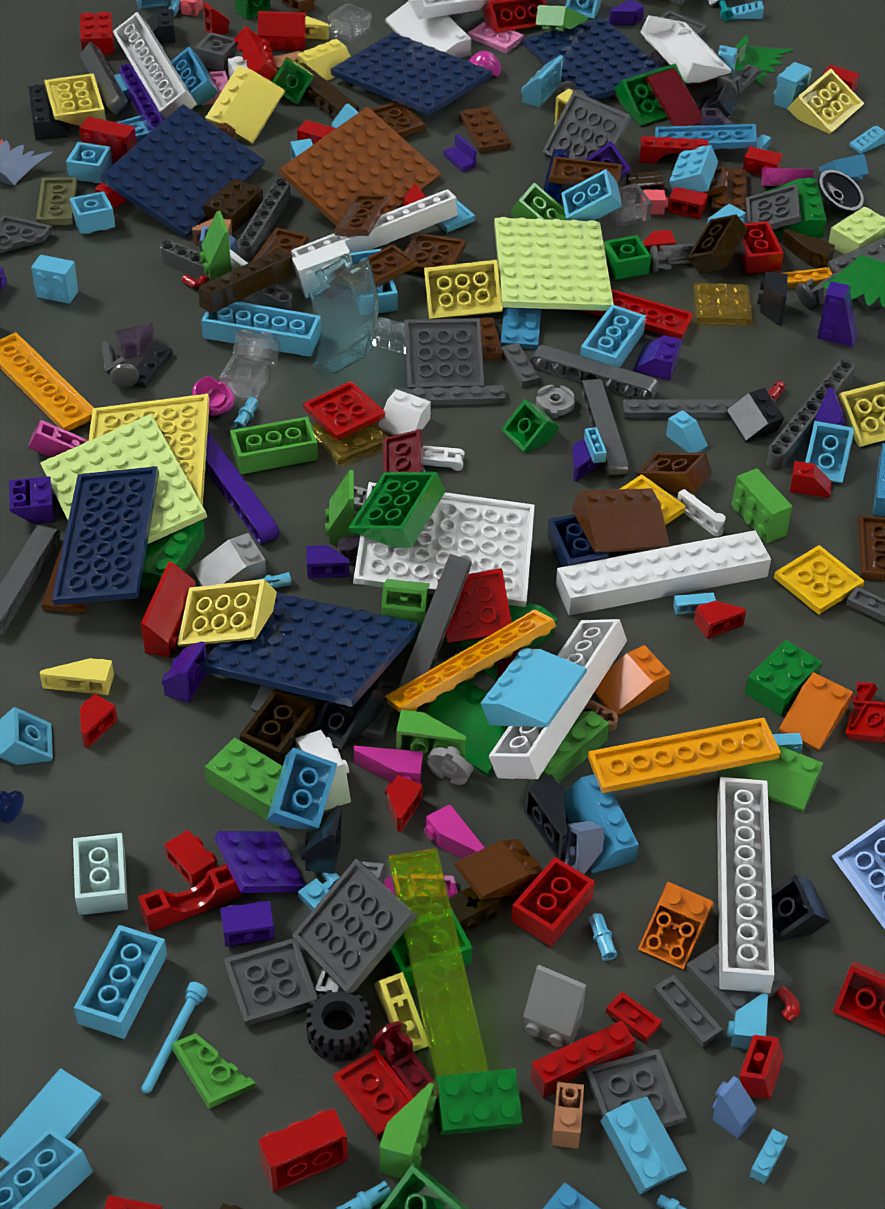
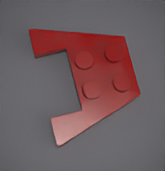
M857 682V695L853 697L852 701L854 709L853 712H850L845 734L851 740L885 743V702L871 701L878 690L874 683Z

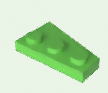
M196 1033L172 1043L173 1052L208 1109L255 1089V1081L250 1077H244L238 1072V1067L233 1063H227L218 1055L216 1049Z

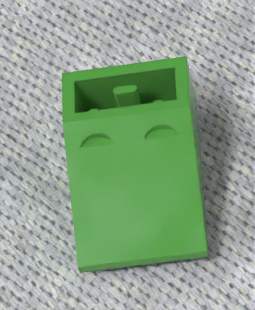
M386 579L382 592V616L386 615L417 622L421 630L428 611L430 583ZM420 630L408 643L409 645H415Z
M429 1083L387 1123L379 1146L380 1173L402 1179L412 1165L420 1167L422 1156H420L421 1149L427 1146L430 1133L427 1132L429 1124L433 1125L436 1117L437 1095H433L434 1084Z

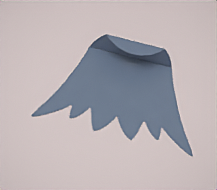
M4 141L0 145V182L15 185L29 170L53 152L32 156L34 151H30L22 155L24 145H20L10 151L8 141Z

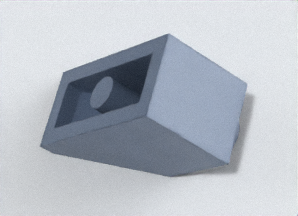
M592 821L566 825L565 863L582 874L586 873L603 851L604 827Z

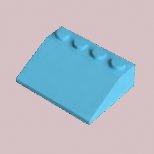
M521 649L480 703L489 725L548 727L585 676L587 669L541 649Z

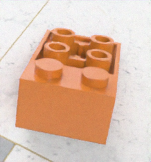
M667 882L638 950L684 970L708 924L715 907L714 902Z

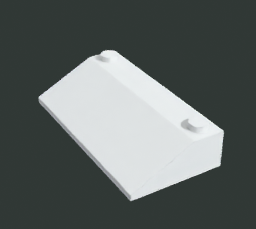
M408 1L385 19V22L399 35L409 37L414 41L422 42L427 46L460 58L471 55V38L448 15L418 20Z
M648 15L641 34L670 65L676 63L683 81L687 83H700L731 72V69L686 22Z

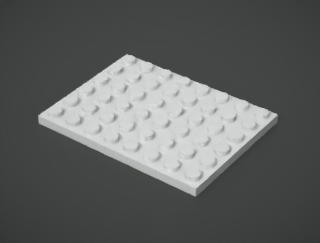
M369 482L366 499L377 483ZM445 493L412 548H393L360 535L353 584L383 588L386 579L430 583L429 594L434 595L438 585L437 579H440L449 555L454 554L472 561L469 574L502 568L508 604L525 607L527 602L534 505Z

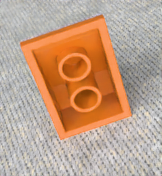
M643 645L628 652L613 664L593 694L605 707L620 715L668 691L671 673Z
M813 672L800 690L778 732L782 734L800 733L803 744L819 752L848 711L853 691Z

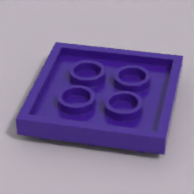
M218 831L214 839L241 893L298 892L305 887V883L278 831Z

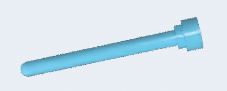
M197 982L189 983L185 991L186 1002L142 1085L143 1093L148 1094L152 1091L172 1052V1043L178 1040L195 1005L204 1001L208 990L202 984Z

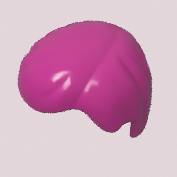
M489 51L478 52L469 60L473 64L491 70L492 75H495V77H498L501 73L499 60Z
M206 376L198 380L193 386L192 395H209V416L222 415L232 409L235 401L234 394L223 381L219 382L213 376Z

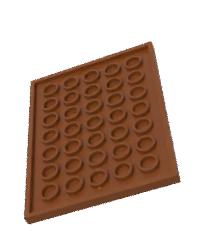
M368 106L286 163L278 171L286 181L336 226L356 195H389L390 202L383 212L385 214L404 205V197L413 184H417L420 190L423 191L440 178L442 174Z

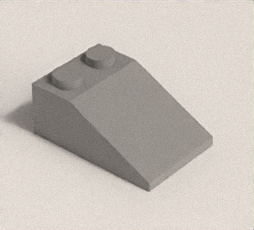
M249 533L226 541L194 565L192 572L201 586L252 581L265 578L266 562Z
M538 965L523 1015L522 1030L526 1031L530 1036L545 1039L556 1047H566L572 1044L581 1026L586 984Z

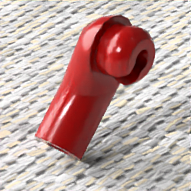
M187 274L182 277V282L192 289H198L199 286L209 281V278L201 275L199 280H195Z
M786 986L780 987L776 995L786 1006L781 1011V1015L788 1022H791L800 1015V1003Z

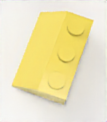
M337 39L297 54L298 64L304 62L327 81L336 78L331 75V68L351 57L347 47Z

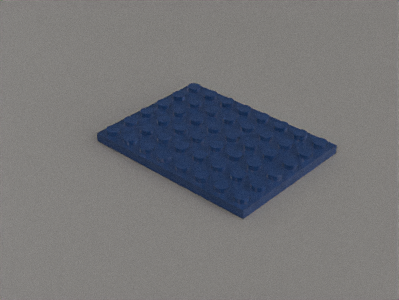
M598 18L590 22L587 21L571 29H564V31L544 32L541 35L523 39V46L544 65L560 55L563 56L561 81L573 82L576 84L577 90L584 91L588 98L593 100L616 95L614 88L624 79L661 68L604 18Z
M393 32L331 68V75L430 116L492 77V71Z
M182 104L101 175L100 181L186 239L192 233L193 227L205 221L204 203L234 178L247 182L264 166L265 160Z
M277 593L274 610L256 639L219 643L199 664L201 671L353 707L420 630L419 623Z

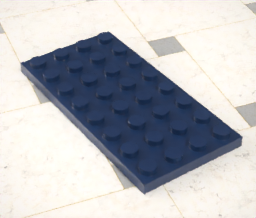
M157 466L77 475L52 596L54 606L139 597L159 478Z

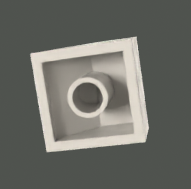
M396 389L386 402L384 407L385 418L380 420L378 430L391 435H398L418 429L422 430L430 420L431 401Z

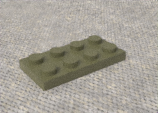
M77 177L42 178L36 222L46 225L73 224L74 215L69 198L76 197Z

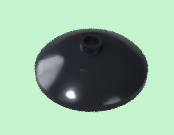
M826 170L819 176V192L829 205L842 212H855L861 208L864 202L863 194L852 178L837 170Z

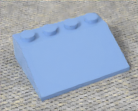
M884 819L835 853L832 858L885 929Z

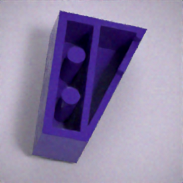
M830 281L820 320L818 339L854 346L858 332L854 322L855 315L852 311L853 304L849 285Z

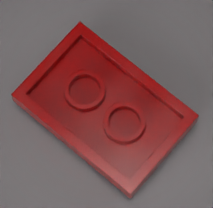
M375 1049L333 1075L335 1084L376 1139L383 1136L387 1123L414 1098L380 1052Z

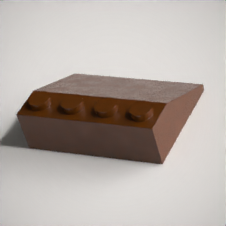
M652 488L579 491L572 511L595 552L653 550L670 546L660 501Z

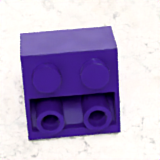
M51 477L9 480L10 512L33 524L55 522Z

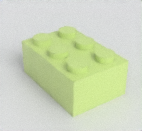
M863 207L831 228L828 243L834 244L835 249L839 252L847 254L885 238V217L873 212L869 208Z

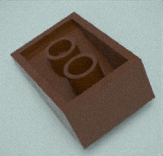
M656 452L636 474L637 476L642 474L657 486L674 494H678V492L685 489L693 495L712 475L706 453Z
M518 839L501 840L456 861L454 864L480 900L522 895L543 871L538 865L537 860L529 854L524 844Z

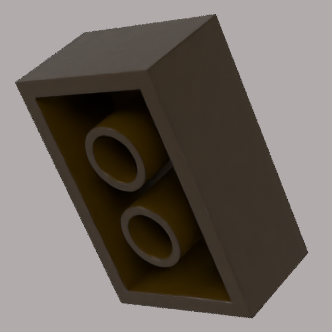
M232 179L204 203L205 222L213 219L217 211H221L223 219L231 220L232 232H236L254 216L263 201V189L239 179Z
M737 214L710 219L687 259L698 273L726 268L738 245L744 239V235L748 230Z
M274 689L240 733V741L283 766L286 755L293 747L297 748L295 738L306 735L314 723L315 705L281 690Z

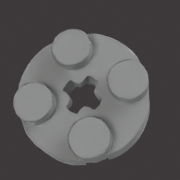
M547 385L542 387L537 393L536 405L552 419L565 415L574 409V393L565 386L560 385V388H554V385Z
M449 746L447 749L433 748L428 756L427 765L430 770L441 779L444 776L451 778L450 783L456 785L465 784L474 770L473 765L461 757L460 751L452 746Z

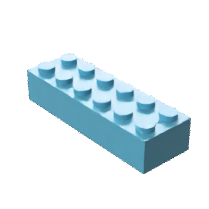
M235 302L213 314L206 310L201 320L203 338L311 357L321 335V316L243 302Z

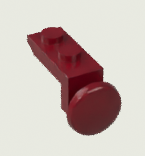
M395 1021L383 1027L375 1035L373 1046L378 1051L385 1049L386 1062L413 1097H415L429 1083L433 1084L434 1080L413 1052L412 1040L408 1035H404L407 1031V1025L402 1021Z

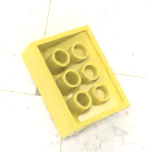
M238 65L207 114L206 120L215 126H219L221 123H228L236 130L235 138L253 144L285 91L253 70Z
M830 69L801 93L787 109L799 121L831 134L864 103Z
M94 74L44 80L54 119L81 126L88 117L106 120L104 106Z
M497 260L424 268L429 319L503 312Z
M885 381L840 393L838 397L846 416L844 419L846 420L845 426L854 428L853 439L857 445L864 447L885 441Z
M265 579L189 588L177 645L183 647L194 645L200 641L205 642V644L256 639L274 610L277 592Z

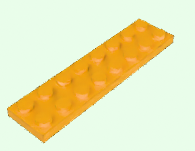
M15 332L0 339V369L59 428L70 431L91 421L94 407L21 336Z
M533 610L386 695V701L400 713L401 710L416 711L417 707L434 701L441 693L453 690L458 683L472 679L477 672L491 668L494 662L511 656L513 651L518 648L526 647L537 637L549 634L550 630L556 627L553 618Z
M763 717L588 752V759L601 792L607 793L778 759L781 752Z

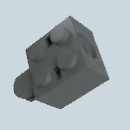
M211 32L195 47V53L201 58L204 66L217 71H226L228 69V59L243 56V53L239 52L237 48L239 45L234 42V38Z

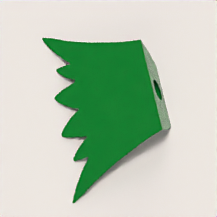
M745 35L735 47L737 50L741 47L736 55L735 68L740 71L744 66L750 64L762 69L763 72L755 81L764 87L761 77H767L764 71L775 72V69L770 65L782 64V62L774 58H782L784 56L778 54L795 49L747 46L748 36Z
M860 254L842 272L822 285L824 289L829 287L830 281L849 285V288L851 287V299H855L865 293L866 304L870 306L880 297V303L884 308L885 262Z

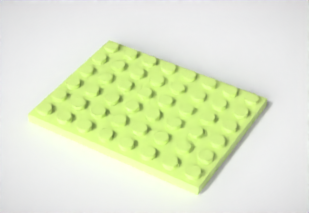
M506 217L494 219L502 307L607 311L611 305H614L600 222L593 220L568 221Z
M151 414L41 462L46 476L51 477L53 491L67 520L69 519L78 474L157 466L159 469V478L147 544L207 518L202 504Z

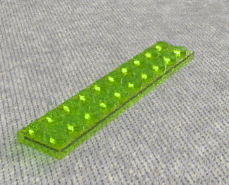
M437 848L388 856V864L395 895L417 915L404 931V937L435 1078L440 1075L489 1071Z

